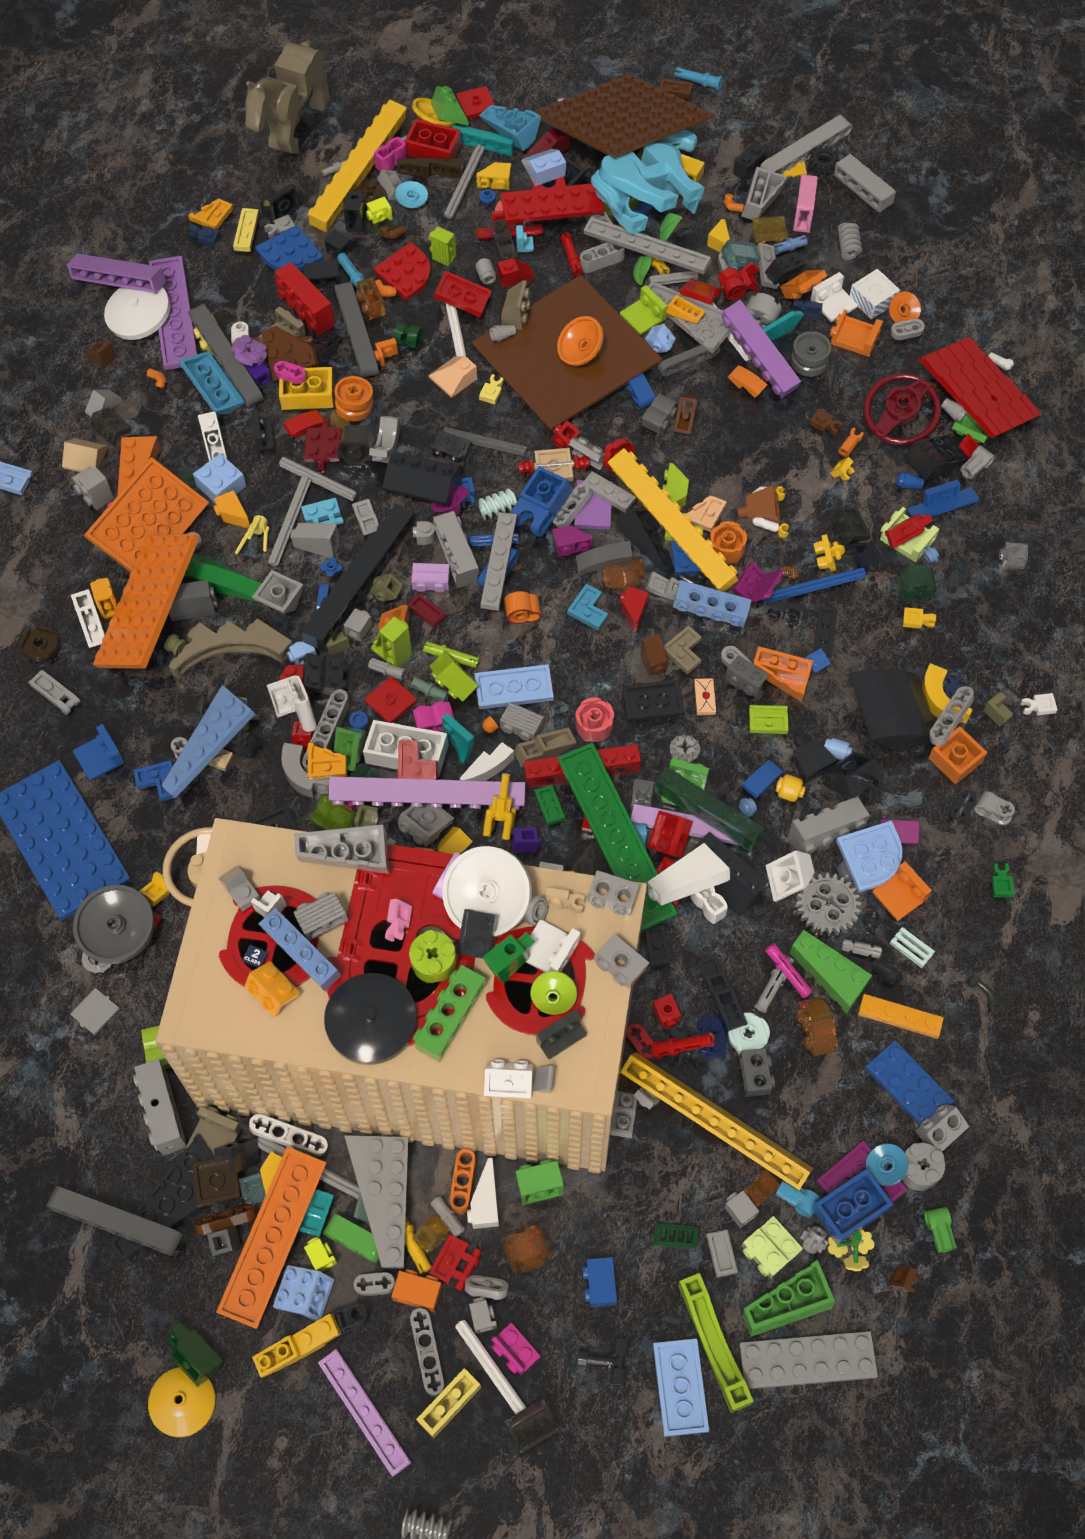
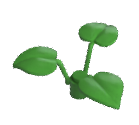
M669 213L664 218L660 226V240L672 244L667 238L683 218L682 216ZM640 256L634 266V279L640 285L643 284V279L650 268L651 256Z

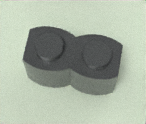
M659 393L643 415L642 426L658 434H661L663 430L666 431L671 418H675L677 415V402Z

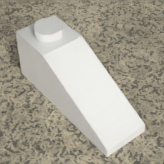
M90 590L72 594L71 597L89 648L102 644L105 633Z
M488 1158L471 1201V1210H467L468 1223H472L473 1229L499 1226L492 1158Z

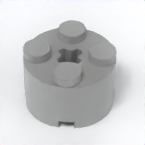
M757 293L756 296L751 295L746 308L763 329L778 319L782 307L780 303L777 305L774 302L775 298L772 296Z
M915 1143L905 1151L909 1164L907 1174L902 1179L905 1185L916 1191H924L935 1186L945 1171L943 1153L927 1143ZM919 1164H922V1165H923V1168H925V1169H924V1170H921V1169H920L921 1166H920Z

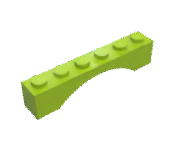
M700 1273L679 1281V1290L730 1413L751 1405L754 1401L725 1341Z

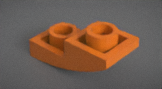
M739 365L728 376L739 389L743 386L754 398L767 386L757 375Z

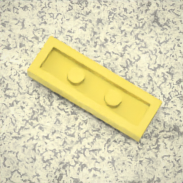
M242 208L233 245L234 251L251 252L259 217L258 209Z

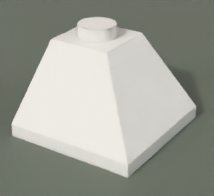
M796 850L766 865L773 901L777 902L807 888L815 873L810 854Z

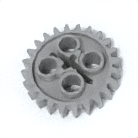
M826 873L825 878L818 874L817 880L812 876L807 888L800 890V894H797L796 897L799 900L796 902V907H800L797 910V914H803L800 921L807 920L805 927L807 928L812 925V932L819 929L820 935L827 931L828 936L831 935L832 931L839 935L840 929L845 933L847 927L852 928L853 922H857L858 919L856 915H859L861 912L858 909L861 906V902L857 901L860 895H854L856 888H849L851 882L843 883L844 877L837 880V874L833 878H830L829 873ZM825 889L829 894H822L820 890ZM837 899H844L846 903L841 904ZM816 905L819 907V910H813L810 906ZM828 915H835L837 919L832 920Z

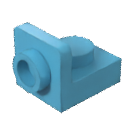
M523 225L516 226L517 252H533V237H527L526 232H523Z

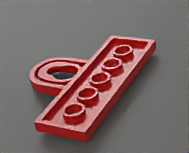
M564 176L554 179L555 186L551 188H546L541 184L535 186L530 178L532 190L504 192L500 196L505 224L604 213L602 200L597 197L592 183L566 186Z

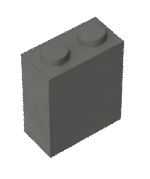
M208 580L180 584L169 611L171 620L178 621L216 615L215 607H218V601L215 596L214 587H210Z

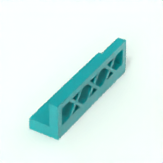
M458 124L457 126H452V128L461 130V140L464 145L476 147L478 144H481L485 150L509 156L513 155L516 148L513 139L504 138L500 134Z

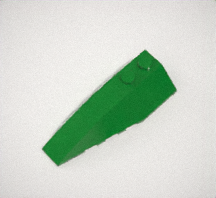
M193 553L181 584L208 580L210 587H214L215 593L258 602L252 596L262 584L261 582L207 556Z

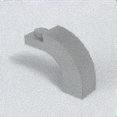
M381 416L377 442L374 447L370 448L369 455L373 456L372 461L389 462L396 451L401 418Z
M284 743L281 760L285 776L290 785L299 793L314 798L315 791L321 794H328L329 778L309 780L308 773L302 769V761L305 755L303 746Z

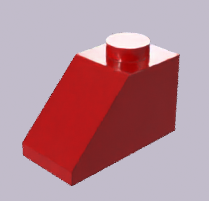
M515 258L497 262L498 277L503 288L516 285L523 280L530 281L535 279L527 263Z
M628 586L626 592L621 594L620 603H622V612L631 628L637 632L648 603L649 592Z

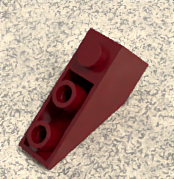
M554 127L547 131L523 158L549 149H556L562 153L570 148V135Z

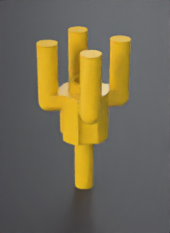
M502 774L500 794L493 795L492 805L486 811L484 836H491V831H494L495 820L504 821L502 839L509 840L510 835L513 833L516 809L512 807L513 798L507 795L510 774Z

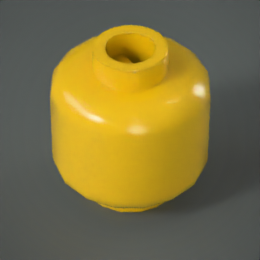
M786 774L779 778L775 791L778 792L779 798L795 802L798 797H803L806 787L802 786L803 781L801 778Z

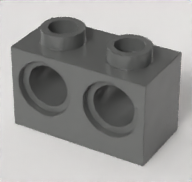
M766 1048L741 1051L739 1059L745 1096L771 1094L772 1087H775L774 1075H770L769 1067L772 1066L770 1055L766 1053ZM758 1059L761 1065L754 1066L751 1060ZM761 1079L765 1085L757 1086L754 1080Z

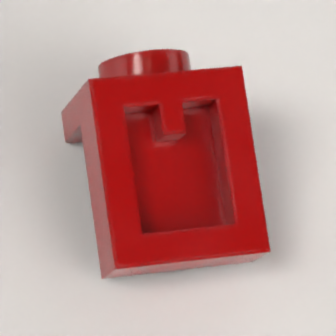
M294 722L292 742L295 745H302L304 750H307L313 731H304L300 722Z

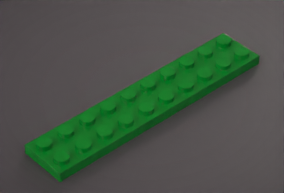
M593 742L557 757V761L613 876L633 882L647 883L641 931L677 916L672 902L661 906L648 895V881L658 874Z

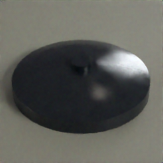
M378 973L357 975L342 983L328 1000L324 1014L325 1031L334 1049L344 1058L364 1065L384 1063L398 1056L411 1042L417 1026L415 1003L406 987L390 976Z

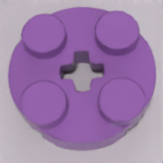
M242 335L241 338H237L231 348L238 361L253 366V363L262 365L267 356L266 345L251 339L248 335Z

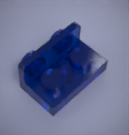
M702 1013L701 1019L697 1020V1031H700L701 1035L712 1033L715 1044L714 1046L699 1048L697 1051H701V1058L726 1059V1027L721 1017H710L706 1013Z

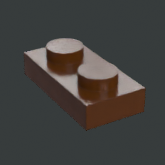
M662 78L659 88L674 94L676 97L690 99L693 83Z

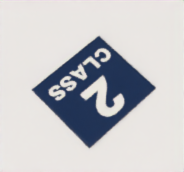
M250 945L242 961L259 968L268 952Z

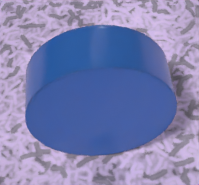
M361 711L354 712L349 718L351 728L364 730L369 724L368 716Z

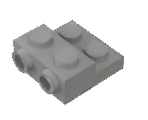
M423 803V807L410 806L402 812L398 825L403 833L408 832L412 835L417 844H423L427 847L439 838L440 832L453 823L454 817L442 808L430 807L431 804Z

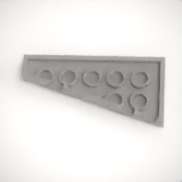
M653 281L648 286L667 306L678 295L705 311V314L697 324L669 314L667 316L712 354L731 332V329L722 322L723 310L684 296L680 292Z
M344 1135L381 1267L404 1268L408 1137Z

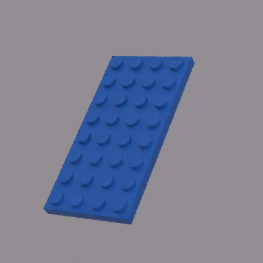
M60 760L0 792V816L61 921L75 914L83 900L92 892L105 886L126 885L131 882L130 877Z

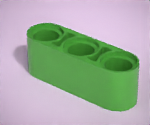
M337 1214L332 1216L323 1234L362 1257L377 1263L379 1257L372 1233Z

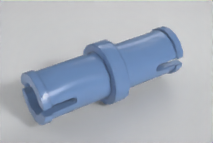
M805 235L774 244L775 254L778 255L786 251L791 252L795 248L806 246L807 238Z

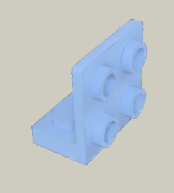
M288 1265L273 1308L301 1314L313 1321H318L322 1318L335 1279L320 1271Z

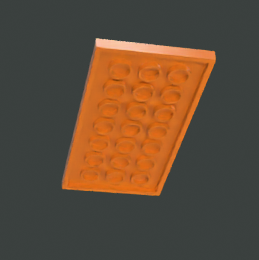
M192 533L147 536L136 559V564L130 573L127 585L123 589L122 597L116 606L113 618L109 622L108 630L102 639L99 651L95 655L94 666L97 668L146 669L200 537Z

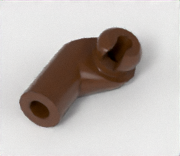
M386 225L380 229L381 235L384 238L396 239L406 233L402 225L394 230H389V227Z

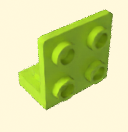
M645 285L641 288L640 300L621 311L620 316L639 335H643L651 330L652 327L667 319L666 310L668 306Z

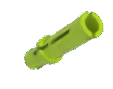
M426 641V646L423 649L424 653L438 657L446 650L458 663L475 669L480 660L479 657Z

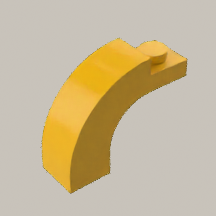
M930 663L922 682V689L931 713L939 718L951 700L944 693L942 686L948 670ZM953 707L951 710L957 712L960 711L961 708ZM971 708L967 710L960 722L967 723L972 712Z

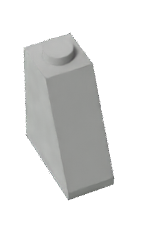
M298 523L296 529H293L291 532V539L295 548L325 557L334 558L340 546L336 524Z

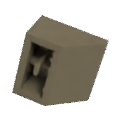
M523 280L508 290L501 315L502 325H514L515 329L522 330L524 323H527V310L531 308V300H529L530 288H527V281Z

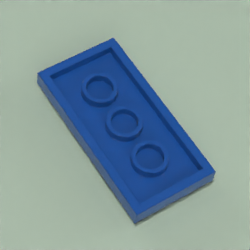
M896 1041L892 1042L865 1067V1070L919 1126H921L925 1119L930 1118L939 1106L944 1104L952 1105L954 1103V1100Z

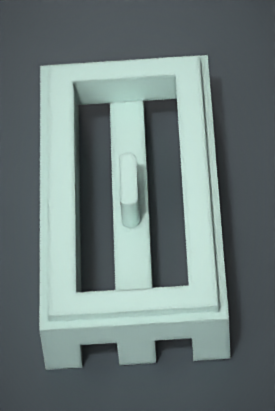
M903 927L889 943L921 968H923L935 952ZM897 940L901 941L910 950L918 954L924 960L922 961L920 958H918L916 955H914L912 952H910L908 949H906L904 946L898 943Z

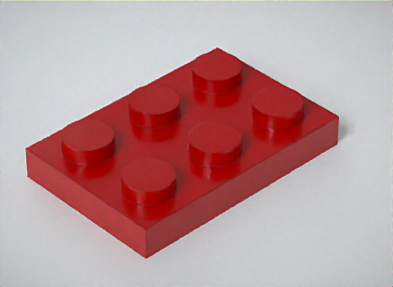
M445 271L433 298L481 317L492 290Z

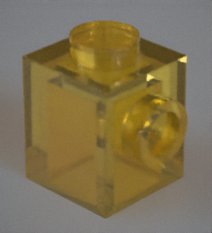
M434 1215L421 1224L412 1240L428 1254L443 1242L451 1229Z

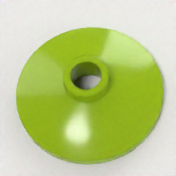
M547 971L540 974L532 984V1001L540 1011L546 1014H563L571 1009L576 1001L577 989L575 983L565 973ZM555 993L557 998L552 999L549 997V994Z

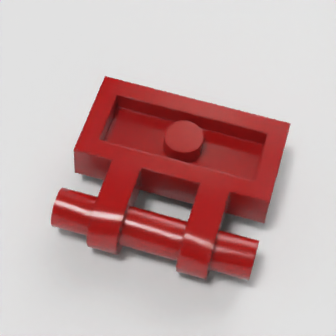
M449 1234L429 1275L438 1278L446 1284L450 1283L452 1277L456 1278L458 1281L454 1288L462 1292L465 1280L470 1278L469 1276L474 1267L478 1266L480 1262L478 1259L482 1252L474 1248L471 1255L466 1253L469 1244ZM461 1260H464L467 1263L461 1273L456 1269Z

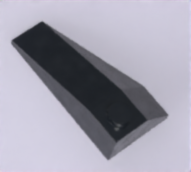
M631 508L616 519L624 535L662 572L674 570L670 554L663 546L665 542L664 537L660 536L658 532L660 525L646 508Z

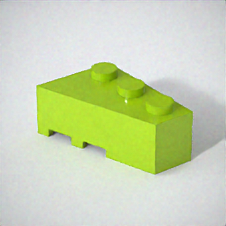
M394 616L378 632L376 640L370 649L385 661L391 662V665L400 667L412 656L409 626L405 621L399 620Z

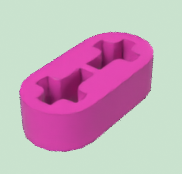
M279 361L274 365L275 375L279 379L295 384H301L306 380L305 369L301 366L285 361Z

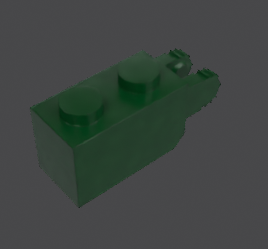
M179 1322L174 1323L167 1335V1339L174 1347L172 1359L192 1382L199 1387L218 1372L223 1360L195 1329L189 1331L183 1324Z

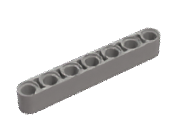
M838 115L765 160L759 168L783 175V172L791 170L799 162L802 163L810 159V154L816 147L818 149L819 146H822V148L825 146L829 147L851 132L853 125L842 115Z

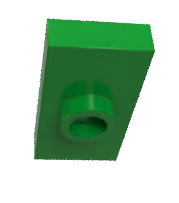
M553 785L534 790L546 825L550 826L565 821V815Z

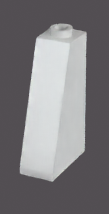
M703 843L648 881V895L653 901L656 900L662 906L730 880V868Z

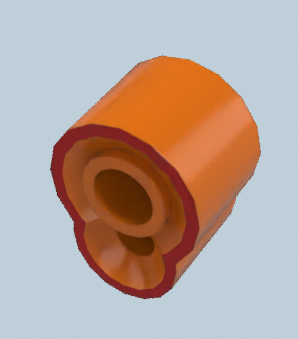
M518 591L510 593L504 598L506 616L510 623L535 622L541 618V609L537 595Z

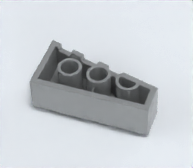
M384 825L294 834L295 855L300 862L389 874L387 834Z

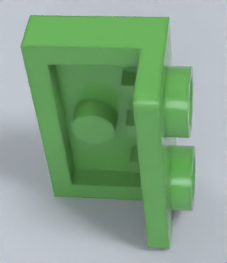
M968 413L961 422L956 421L952 427L959 435L965 436L970 434L977 443H985L989 438V435Z

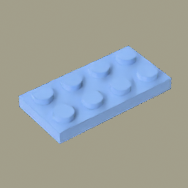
M549 664L475 673V681L478 684L476 690L479 709L508 706L509 702L521 705L554 701Z
M697 1339L653 1343L664 1437L709 1432Z

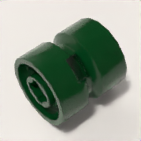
M397 322L393 338H395L398 345L404 346L407 344V347L418 349L422 340L423 329L419 326L411 325L409 327L407 323Z

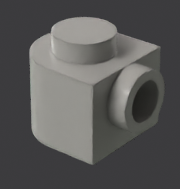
M417 521V527H413V537L417 538V545H427L434 542L435 527L432 523Z

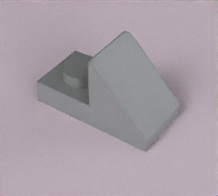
M237 866L218 878L242 912L252 906L251 900L253 898L258 901L261 899L247 880L244 872Z

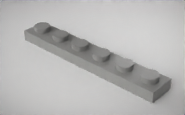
M502 512L498 514L480 604L483 609L499 611L517 514Z

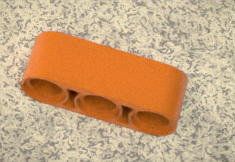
M462 1149L456 1156L450 1195V1205L456 1214H464L470 1207L476 1168L475 1154L470 1149ZM465 1156H468L472 1159L471 1163L468 1165H464L460 1162L461 1159ZM461 1177L469 1179V1182L464 1186L457 1183ZM462 1198L466 1202L464 1206L457 1207L454 1205L455 1200Z

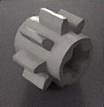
M818 1226L808 1227L800 1237V1239L804 1240L803 1248L813 1254L817 1253V1251L821 1253L829 1243L825 1239L827 1236L826 1232Z

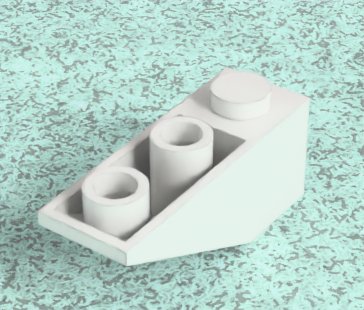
M210 412L198 415L209 461L220 453L227 459L216 413Z

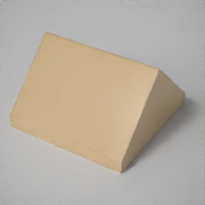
M76 438L65 441L62 467L77 472H82L89 466L92 469L96 467L99 470L108 446Z

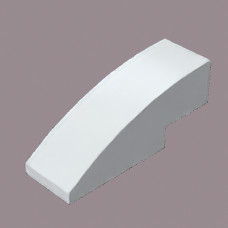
M502 742L491 755L483 752L460 777V780H488L514 760V750Z

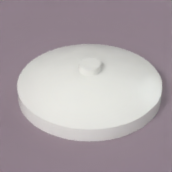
M121 287L110 297L106 304L104 312L105 322L113 334L122 339L136 340L147 337L157 331L168 318L171 308L170 298L163 287L156 293Z
M482 846L470 849L454 860L445 875L442 896L449 917L460 929L464 909L497 914L498 918L494 936H499L514 929L525 917L531 903L532 886L525 866L516 856L501 848Z

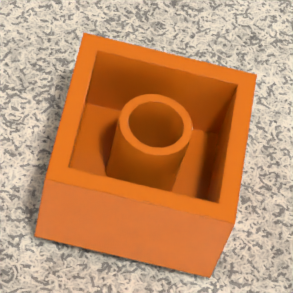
M959 726L953 731L945 744L936 745L932 749L928 759L956 785L983 763L987 751Z

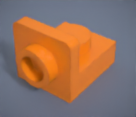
M395 338L375 343L376 351H373L376 361H379L381 366H385V357L398 354Z

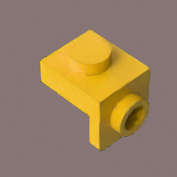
M157 871L153 874L152 881L139 891L153 907L169 895L163 875Z

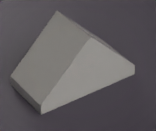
M109 389L93 390L85 413L99 422L122 401V398Z

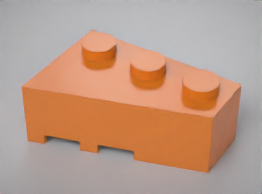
M758 646L753 664L768 673V678L766 679L768 682L802 702L813 660Z

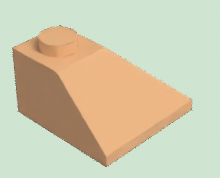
M457 356L431 373L429 378L452 398L477 380V366L466 356Z

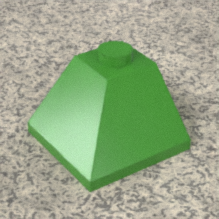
M336 727L333 753L345 755L347 757V769L355 771L364 750L366 731L358 728Z

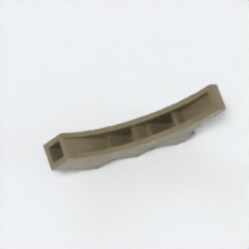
M259 619L249 624L246 631L227 621L225 625L218 629L217 633L198 623L187 635L190 643L186 644L182 652L172 659L169 668L172 675L179 678L189 668L202 660L218 654L240 651L259 653L283 663L288 658L287 652L290 651L289 647L293 643L290 639Z

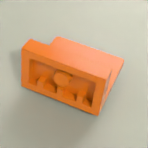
M905 861L899 865L897 872L888 882L876 887L872 893L890 914L899 921L928 900L932 890Z

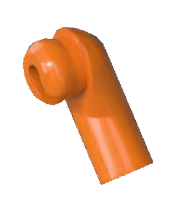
M726 194L723 202L727 209L743 212L744 204L735 203L733 195Z
M381 280L374 282L380 296L391 297L396 295L397 290L395 287L383 285Z

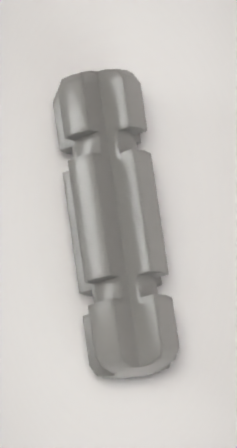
M844 939L842 943L843 951L850 952L851 950L853 951L852 953L865 956L871 955L874 958H880L882 948L874 945V947H871L870 944L857 941L852 943V940Z

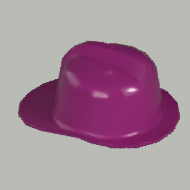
M459 486L447 505L434 502L431 505V510L437 512L438 515L454 511L457 516L461 512V502L467 496L468 489L465 486Z

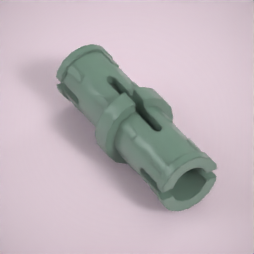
M415 677L411 683V688L421 691L427 697L431 696L444 702L449 697L448 691L438 688L432 682L428 683Z

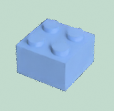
M221 453L193 473L196 486L214 503V498L233 490L237 494L246 487L243 473Z

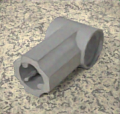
M979 446L971 458L961 467L960 471L965 478L972 479L983 468L986 469L991 465L995 455L984 447Z

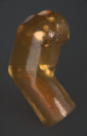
M795 566L780 568L784 571L781 577L790 575L791 579H795L799 576L798 568Z

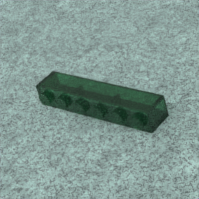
M666 767L655 780L654 791L730 838L749 852H752L762 839L764 827L670 768Z

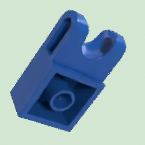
M538 466L510 513L517 514L516 526H521L527 519L533 518L531 524L532 533L542 537L568 499L573 488L568 479Z

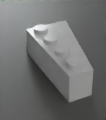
M454 511L433 517V525L447 563L450 565V571L456 587L459 588L478 582L479 567L474 559L472 549L468 545L467 536L461 529L462 524L459 516L456 517Z
M855 797L837 804L833 810L829 807L825 808L817 816H814L813 813L809 814L801 822L799 819L793 820L788 837L797 851L810 854L821 845H829L833 842V839L839 836L847 835L854 829H862L867 825L870 815L860 799Z

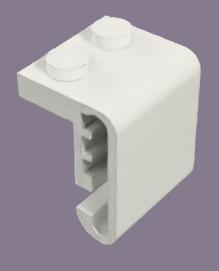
M291 676L267 685L277 717L296 711L304 731L311 732L317 728L309 698L299 676Z

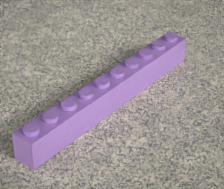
M329 777L328 801H333V805H344V801H352V805H364V802H372V806H384V802H391V806L403 807V803H411V807H423V803L431 804L430 807L442 808V804H450V808H462V805H469L470 809H481V805H492L493 795L500 794L501 782ZM509 782L507 795L513 798L512 807L516 810H519V806L525 805V782Z

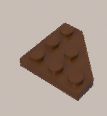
M274 326L261 332L263 342L267 347L266 353L273 381H279L274 371V365L279 361L289 362L303 368H312L319 365L316 349L313 346L287 333L280 327Z

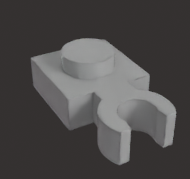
M286 215L274 220V224L265 225L264 228L265 232H268V237L273 238L276 234L294 227L295 224L290 216Z

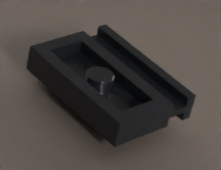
M464 909L457 954L483 959L482 957L492 950L498 915Z

